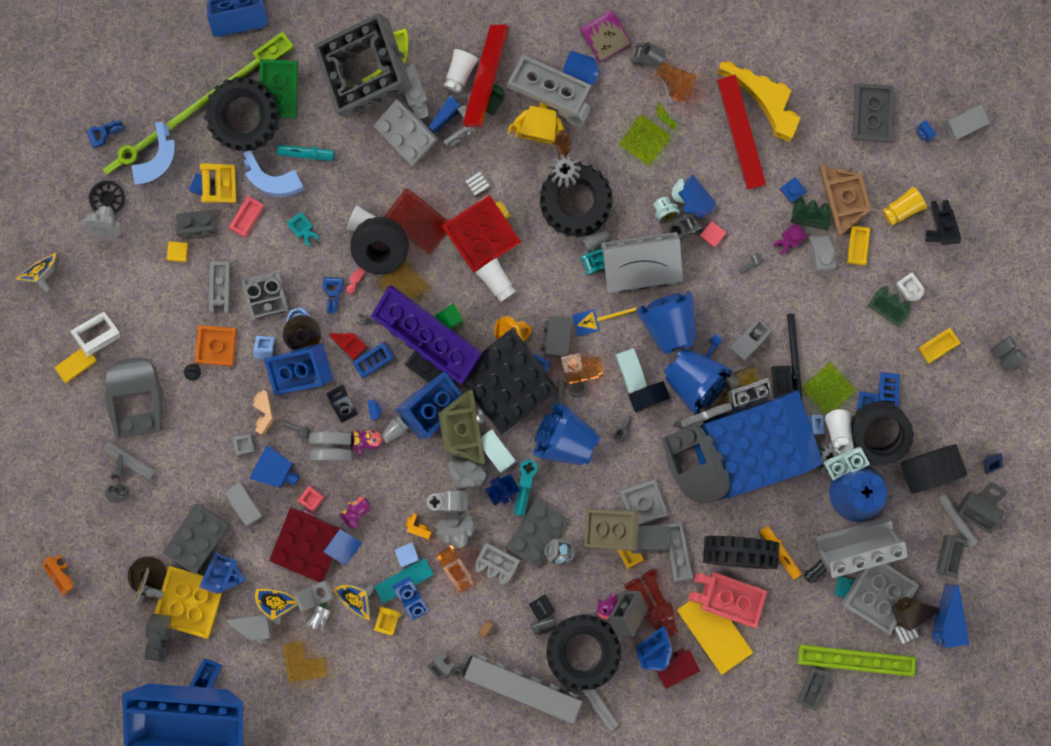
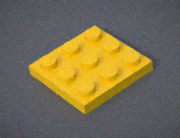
M169 566L161 590L164 593L162 598L158 600L154 614L172 616V629L209 639L223 592L216 594L199 588L204 575L194 574L187 570Z

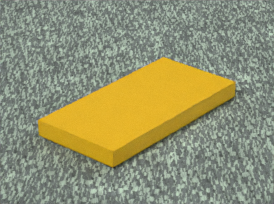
M688 601L678 608L677 612L721 675L753 653L731 620L700 610L701 603Z

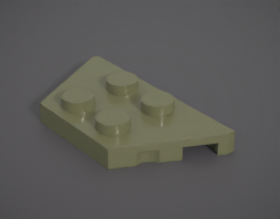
M469 390L438 413L444 450L447 453L471 462L483 464L485 459L476 417L473 390Z

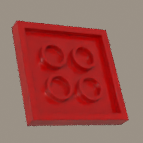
M490 194L442 224L443 229L473 273L521 243L520 238Z

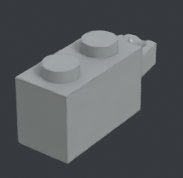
M412 65L405 68L412 88L403 91L409 109L420 120L429 117L427 110L428 102L416 69Z

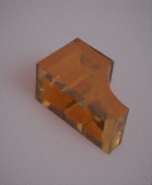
M661 62L655 74L667 84L669 89L668 95L679 102H685L689 98L697 77L664 62Z
M580 353L561 357L566 385L603 377L599 356L583 357Z
M452 545L436 554L441 567L459 593L475 584L474 579Z

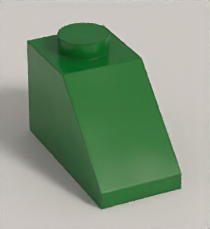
M454 303L434 316L451 330L464 325L463 319Z

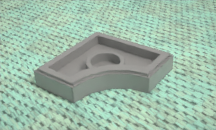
M731 403L690 416L681 421L682 427L686 428L697 422H704L719 417L732 410Z

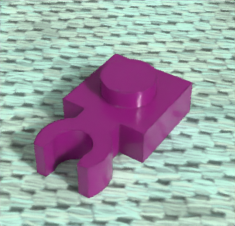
M795 222L781 234L784 239L777 240L773 247L781 244L783 250L779 254L783 255L789 245L794 249L808 235Z

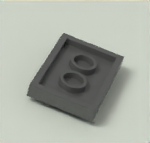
M855 84L852 140L891 142L894 86Z
M536 498L505 548L538 568L546 556V545L552 539H557L569 519Z

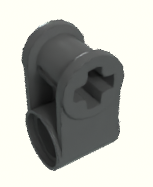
M651 42L636 43V52L634 58L631 59V63L640 67L659 65L664 60L665 50Z
M691 212L671 223L666 230V234L671 233V229L676 228L680 233L679 238L682 240L701 231L703 226L699 224L695 214Z

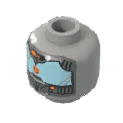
M555 538L546 545L545 555L550 563L564 566L573 560L575 550L569 541Z

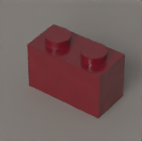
M684 648L676 650L673 652L674 656L670 658L668 667L662 671H656L665 689L700 672L689 649L684 650Z

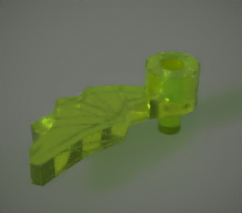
M658 102V108L656 109L658 113L657 118L661 122L669 123L670 129H676L677 122L668 117V112Z

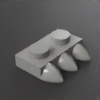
M485 543L476 560V572H480L488 566V578H493L500 572L499 582L502 585L511 579L520 560Z

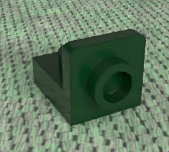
M496 84L492 88L486 112L494 116L505 99L504 90Z

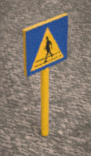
M637 308L596 318L594 309L574 314L572 317L577 336L600 331L599 321L635 312Z

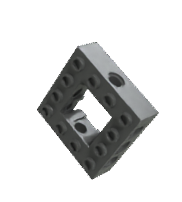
M379 13L314 45L336 113L340 116L349 118L412 88L389 19ZM371 47L375 51L378 68L386 73L377 77L373 76L370 78L371 80L361 85H354L346 59Z

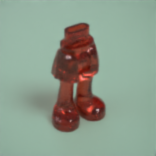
M654 568L642 574L641 578L650 590L657 604L656 606H653L639 577L624 584V587L627 591L641 592L649 608L644 618L655 630L665 626L669 637L678 632L675 627L674 610L671 602H666L658 587L657 578L659 574L657 569Z

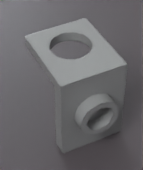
M326 580L294 594L301 612L333 599ZM319 587L323 588L326 592L324 598L318 595Z

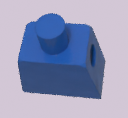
M266 445L250 479L282 488L285 482L295 486L300 475L291 471L294 463L272 447Z

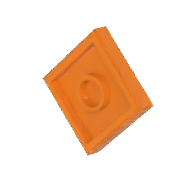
M198 325L194 363L234 366L237 328Z

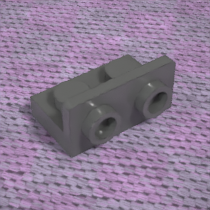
M214 209L176 214V235L182 237L183 240L193 239L194 235L211 237L212 233H217Z

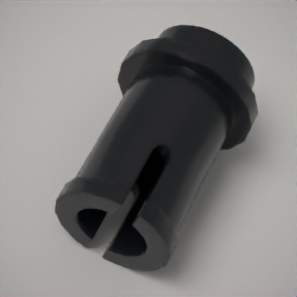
M926 230L925 242L940 243L937 231Z
M820 559L810 570H806L803 576L809 583H816L817 578L827 569Z

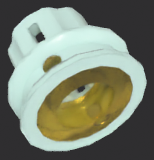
M662 197L653 204L657 211L655 217L658 219L659 224L668 223L680 214L677 205L672 204L668 197Z

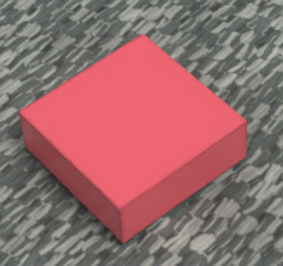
M711 221L699 237L715 248L726 232Z
M309 485L297 501L313 513L325 497Z

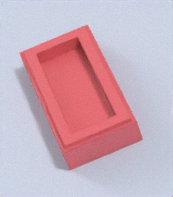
M247 196L230 224L229 229L246 238L265 205Z

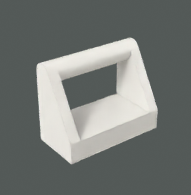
M105 312L100 313L70 331L86 357L120 338L119 331ZM104 320L110 330L84 344L78 335Z

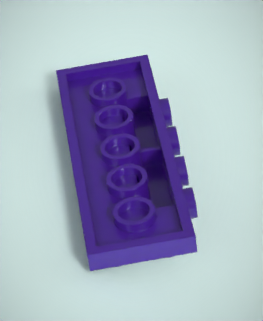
M393 285L387 287L371 314V317L387 328L393 336L400 338L405 342L406 346L416 350L421 354L422 358L432 362L438 370L446 372V374L460 384L465 382L482 355L481 351Z

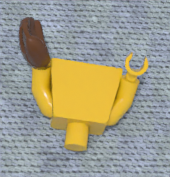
M539 102L538 107L530 106L529 110H524L514 120L513 124L509 125L507 134L509 135L510 132H514L515 138L519 135V138L554 145L556 142L559 158H561L562 154L566 157L571 150L572 142L569 133L564 129L561 118L556 116V111L550 110V106Z

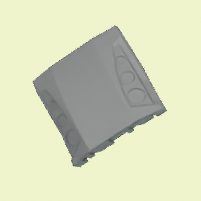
M269 272L252 276L242 281L251 320L278 312L289 311L280 272Z

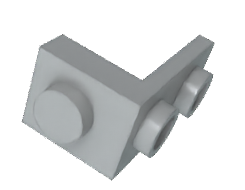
M464 105L458 108V114L463 120L467 109ZM477 127L462 128L444 140V146L446 148L449 146L451 148L455 147L460 143L459 139L465 135L466 137L473 135Z

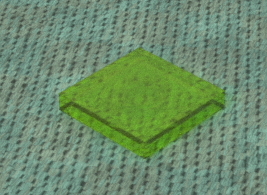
M640 114L620 141L619 146L647 166H650L671 135Z
M828 362L801 387L825 415L837 408L855 391V388L831 362Z

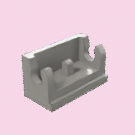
M982 104L942 123L950 138L958 140L990 122Z

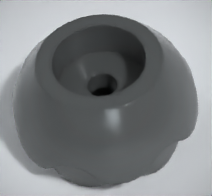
M122 484L110 485L105 490L106 498L113 503L125 501L130 493L128 486L125 487Z

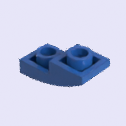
M410 577L392 586L412 620L429 612L427 605Z

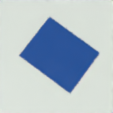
M340 529L323 552L346 566L362 543Z

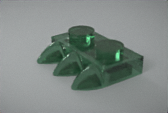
M799 197L794 202L790 223L828 231L831 209L827 203H824L818 209V205L814 200L810 201L806 206L805 201Z
M883 286L877 290L867 306L899 328L910 313V301H904L899 304V293L889 297V287Z

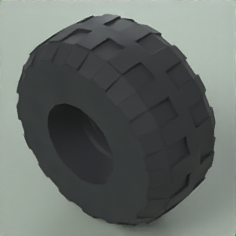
M383 217L368 218L360 223L353 233L350 247L351 255L355 263L364 271L375 275H386L398 270L403 265L408 254L409 241L407 233L397 222ZM381 241L388 245L389 249L379 251L374 249L370 243Z

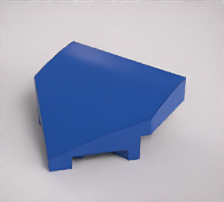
M690 176L683 186L684 189L678 192V194L686 204L684 207L685 213L690 214L692 212L697 218H701L711 213L716 202L695 176Z
M214 552L199 588L219 594L245 582V578L241 575L236 564L237 560Z

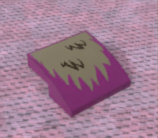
M612 10L579 28L598 62L631 44L626 31Z

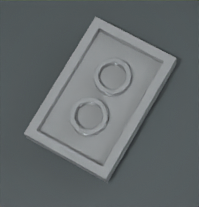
M400 98L393 102L374 125L381 135L411 166L416 165L438 140Z

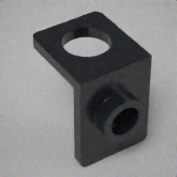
M344 385L327 393L330 404L340 422L343 423L358 415ZM342 392L338 397H333L335 393Z

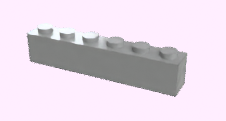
M478 654L477 657L473 655L464 679L574 723L582 700L579 699L580 695L571 691L566 694L561 692V687L557 685L542 684L543 680L535 676H532L531 679L524 676L525 672L518 669L510 671L506 669L507 665L496 661L493 664L488 662L489 658L484 655Z

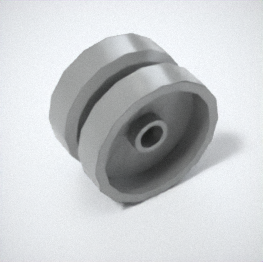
M323 431L321 433L309 434V444L321 446V448L309 451V461H352V451L340 448V446L352 444L351 433Z

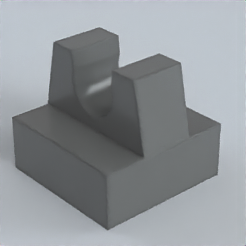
M445 653L435 658L427 666L439 681L447 676L455 665L453 662L449 665L444 663L443 660L447 656Z

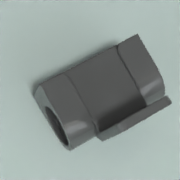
M990 482L978 495L969 491L962 500L957 514L991 534L1001 524L1004 511L997 508L996 505L1006 496L1007 490L994 482ZM996 489L1000 492V495H993L989 490Z

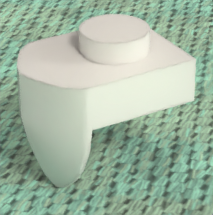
M913 272L896 283V286L907 301L920 300L925 292V288Z

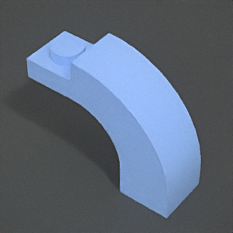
M163 122L155 123L159 142L157 155L149 162L131 165L135 185L155 180L171 164L175 151L174 139L166 140V137L169 136L168 125H164Z
M251 150L244 153L246 159L243 161L247 169L250 170L245 174L261 192L273 197H289L305 190L295 170L282 176H269L261 170Z

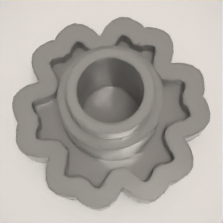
M106 206L99 207L95 214L86 215L82 222L83 230L89 232L91 236L110 240L116 239L121 235L122 225L120 222L114 221V211Z
M453 456L448 464L449 473L453 476L452 483L460 490H464L469 486H480L487 476L484 472L485 467L482 464H477L458 456Z
M453 513L445 516V519L439 520L435 529L439 540L444 543L449 542L454 548H461L466 545L468 536L473 534L475 526L472 516L467 513L461 515Z

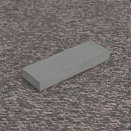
M682 522L663 525L668 526V554L674 583L694 579Z

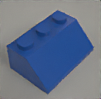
M207 0V18L213 37H224L234 32L243 33L248 29H261L269 25L264 0Z

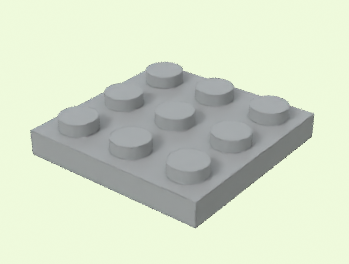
M882 564L861 570L841 605L884 633L891 635L897 624L891 606L901 598H912L919 585L891 566Z

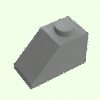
M828 234L808 236L813 273L833 271L836 268L834 248Z
M757 318L731 348L738 356L746 360L772 330Z
M265 615L228 620L230 626L248 640H256V644L268 642L267 638L272 637L271 621Z

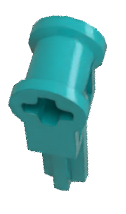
M601 249L579 258L584 264L586 276L605 270Z
M530 459L523 461L520 466L522 475L514 508V514L519 516L525 515L532 479L537 472V464ZM528 463H531L532 468H534V471H530V474H527L526 470L523 469Z

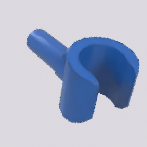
M717 333L709 339L713 345L706 354L708 358L711 357L716 347L722 342L721 337Z

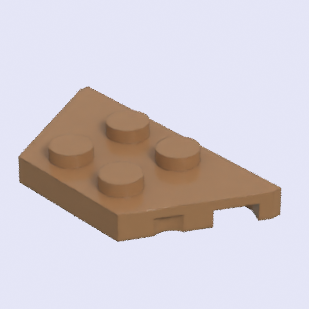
M821 165L819 169L837 236H841L871 211L863 177L860 173H850L842 169L835 170Z

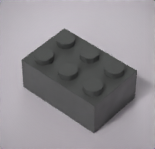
M195 504L163 554L192 573L200 574L231 527V524L202 505Z

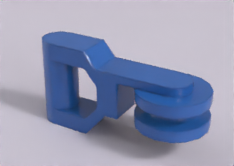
M113 121L100 128L94 126L86 130L92 148L95 149L106 144L107 137L110 136L107 129H110L111 134L123 131L125 128L122 121ZM101 131L102 138L98 141L95 132Z
M323 277V290L328 294L329 298H336L333 299V302H331V299H328L327 314H331V311L333 314H336V311H338L339 293L342 291L343 278ZM327 285H338V289L329 291Z

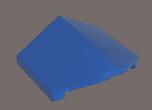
M570 50L563 73L592 86L596 82L599 69L595 58Z
M662 626L635 647L642 669L662 671L669 665L673 648L665 626Z

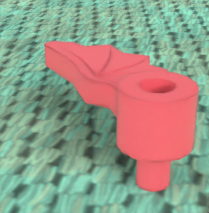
M358 268L350 276L351 285L347 287V292L350 295L355 294L357 282H360L366 273L363 269Z

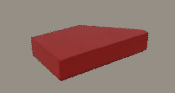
M354 333L329 334L353 360L367 348Z

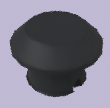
M189 364L184 369V376L188 380H197L201 375V369L196 364Z

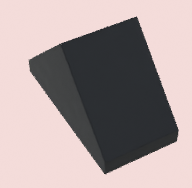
M664 381L646 386L628 395L635 413L670 399Z

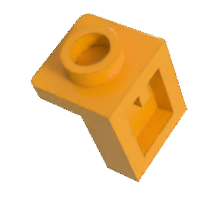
M413 513L412 517H408L405 525L408 528L407 532L430 540L432 532L428 531L429 527L418 524L417 527L414 526L418 515Z

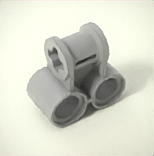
M445 491L444 493L431 494L427 498V506L433 511H469L468 491Z

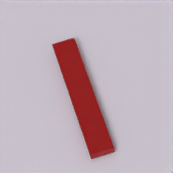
M506 24L490 25L463 120L465 127H482L509 30Z
M736 74L717 79L746 188L748 190L765 185V178Z

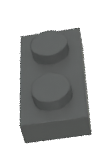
M811 666L796 702L816 711L831 675Z

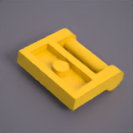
M200 164L203 193L201 203H236L235 165ZM209 171H215V196L210 195Z

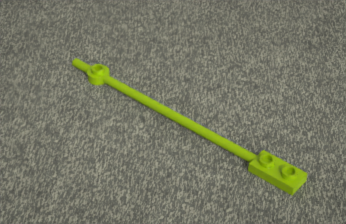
M282 31L254 51L252 54L256 59L232 75L228 80L234 79L233 77L243 78L260 65V59L279 60L295 47ZM209 93L164 124L168 125V130H171L207 104L210 99L208 98ZM157 131L134 147L130 145L121 147L118 151V158L103 168L104 172L108 175L122 164L128 166L135 164L138 160V153L158 139ZM128 153L132 154L130 159H126Z

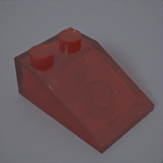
M405 188L383 217L400 224L407 233V238L429 255H431L447 234L442 224L448 220L408 188Z

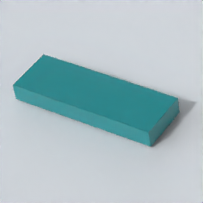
M423 558L374 586L384 604L397 596L392 587L393 585L407 577H410L414 585H417L433 576L434 573L426 559Z

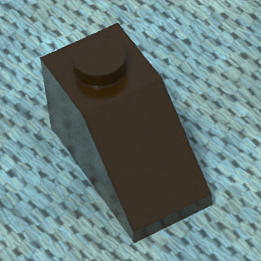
M909 597L901 598L891 606L898 626L908 631H912L940 612L938 607Z

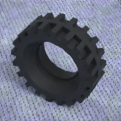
M233 77L234 79L231 80L226 79L223 81V84L214 87L215 91L212 94L209 93V102L204 106L207 109L204 120L208 122V126H206L208 131L212 132V137L218 140L222 146L232 150L253 151L257 150L258 147L265 146L269 139H273L275 130L279 128L277 126L278 119L281 120V115L278 112L280 106L276 103L275 95L268 90L267 86L249 78ZM240 97H248L254 100L260 110V120L257 126L245 133L234 130L227 120V109L230 103Z
M578 162L576 165L581 167V171L577 172L580 174V178L574 179L576 182L585 184L593 193L594 203L588 213L582 216H572L562 210L558 197L565 183L562 182L561 187H559V180L554 183L551 181L554 176L548 175L546 181L543 182L540 192L541 211L547 224L551 225L557 233L561 232L567 237L570 235L578 238L599 230L602 224L606 222L612 207V188L609 187L608 179L602 176L600 170L596 171L590 164L588 166L582 165V162ZM562 168L563 174H567L568 170L566 171V168Z
M719 535L705 536L703 563L740 568L778 569L780 543L756 538Z
M575 615L559 623L552 631L546 650L548 665L553 675L564 685L577 690H593L611 680L618 670L622 656L621 643H619L618 636L611 626L601 618L591 615ZM575 635H591L596 638L601 646V659L591 670H576L566 660V645Z

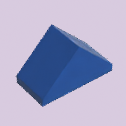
M204 658L189 686L214 688L222 665Z

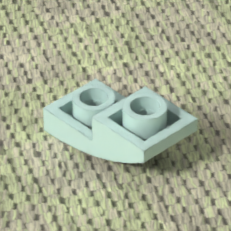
M632 348L615 354L627 391L631 393L646 387V381L635 350Z
M493 429L481 437L484 452L501 473L517 462Z
M861 447L849 450L823 462L833 481L850 471L853 473L870 465Z

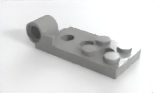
M522 55L507 83V87L557 109V114L565 117L569 124L575 127H582L591 111L590 106L584 102L591 85ZM534 76L537 80L530 81L527 77ZM549 83L552 84L554 88L548 89L544 85ZM568 91L571 96L566 97L561 92Z

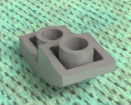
M239 482L225 492L234 510L247 527L263 516L256 501L248 493L244 483Z

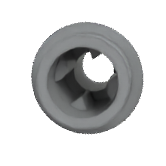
M604 230L586 235L580 242L583 250L588 254L599 249L601 243L609 241L610 237L608 232Z
M401 416L394 417L381 436L386 443H389L406 433L409 426Z

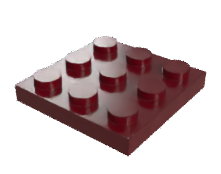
M291 507L269 561L321 583L325 580L333 560L331 556L323 551L340 529L343 531L345 529Z

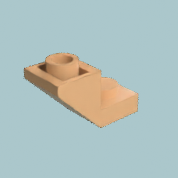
M263 389L253 399L255 402L253 406L265 413L264 417L261 416L255 424L257 426L255 431L261 435H265L275 420L270 394Z

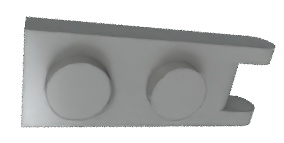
M210 261L209 313H214V305L224 306V312L229 313L230 262Z

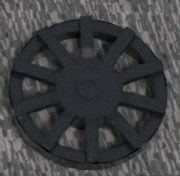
M108 180L101 181L91 189L89 203L95 212L98 208L93 203L100 202L99 207L111 206L114 211L113 214H116L124 206L125 193L117 183ZM107 184V190H104L102 185ZM110 184L116 186L112 192L110 191ZM97 188H100V194L95 192ZM117 189H119L121 194L114 195ZM93 195L98 196L99 199L93 201ZM121 197V202L116 201L115 198ZM113 203H116V204L119 205V206L117 207V209H115V207L113 206Z

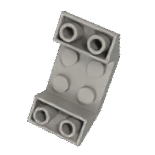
M768 378L727 393L729 403L732 406L731 412L769 400L768 396L772 395Z

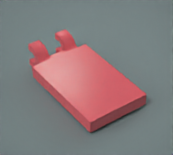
M711 572L710 577L702 573L695 574L694 582L704 584L705 586L702 594L690 592L688 600L701 603L700 610L751 628H757L767 594L766 590L715 572Z

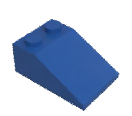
M323 343L264 358L274 395L323 386L334 380Z
M443 372L409 396L395 410L418 439H427L441 427L438 413L459 398L462 393L446 372Z
M946 584L939 604L940 612L936 615L933 625L934 631L931 632L932 640L937 646L944 648L969 645L959 585Z

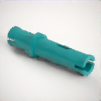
M279 144L277 146V156L312 159V161H334L335 159L334 150L319 149L318 146L313 148Z

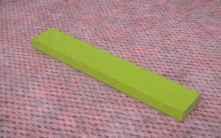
M799 644L797 664L915 677L916 657Z

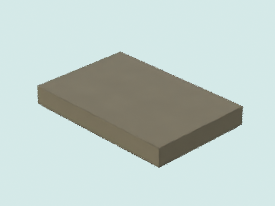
M587 509L584 547L637 551L639 512Z

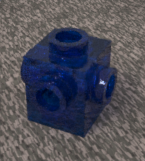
M510 474L501 479L499 476L489 482L491 486L485 489L494 506L501 502L503 505L513 500L512 495L520 491Z

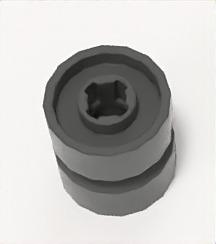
M1011 336L990 349L994 357L997 359L1001 358L1000 365L1005 372L1010 371L1027 358L1021 349H1015L1016 342Z

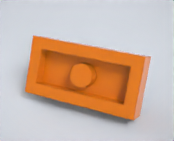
M61 555L56 556L54 560L49 556L43 561L42 566L62 596H65L73 589L71 578L63 573L67 563L60 566L57 564V561L62 558Z

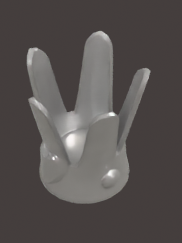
M325 602L323 607L316 606L314 614L305 625L309 624L310 626L313 623L312 627L316 629L321 621V631L324 633L326 620L331 612L325 609L327 602Z

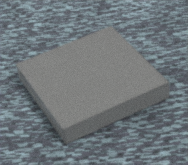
M656 479L619 491L625 510L639 512L638 526L669 516Z

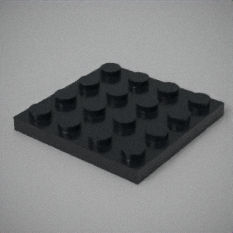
M514 328L508 330L482 352V355L464 382L468 390H473L474 398L501 435L559 391Z

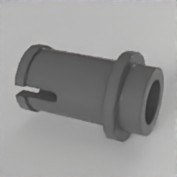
M553 616L537 622L534 620V623H531L534 635H541V632L556 628V623Z

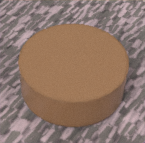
M487 620L479 630L478 635L485 639L495 626V623L492 620Z

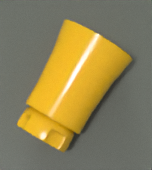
M912 186L897 200L889 204L887 208L883 209L882 213L887 222L893 226L897 222L900 223L911 215L927 209V205L919 191Z

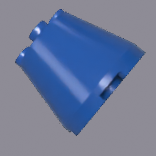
M691 291L685 292L686 295H681L680 293L671 294L652 301L646 308L643 305L636 309L638 317L660 351H663L664 354L672 353L675 351V348L680 346L683 349L691 347L697 339L694 298Z
M681 349L676 356V361L673 364L670 363L664 370V373L667 374L666 380L689 411L696 415L701 413L700 410L702 408H709L726 387V378H730L733 371L725 364L690 349Z
M555 403L552 406L553 411L548 415L545 414L534 438L537 445L536 449L534 448L533 455L544 460L574 465L589 464L593 456L592 451L594 446L598 445L600 436L597 435L596 430L567 406Z
M866 466L853 473L850 471L834 481L832 480L829 487V498L834 510L844 519L852 522H866L874 519L883 511L888 499V489L881 474L872 467ZM869 490L870 494L862 495L861 491Z

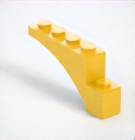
M722 61L717 73L725 77L736 74L739 86L752 96L767 116L774 131L772 135L790 142L801 119L793 111H784L792 90L783 83H774L766 76H757L749 69H740L732 62Z

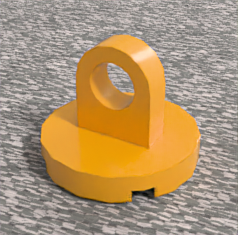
M510 316L498 319L494 327L496 339H499L512 328H514L522 341L527 340L532 332L529 324L524 321L516 322Z

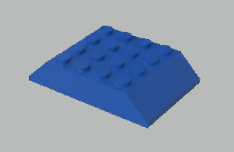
M798 390L704 421V424L701 425L706 436L709 434L714 440L712 443L717 452H721L723 456L721 462L723 468L727 469L729 476V490L725 496L719 499L731 498L804 474L823 464ZM700 444L694 445L700 466L707 463Z
M148 683L122 694L124 746H243V701L228 689Z

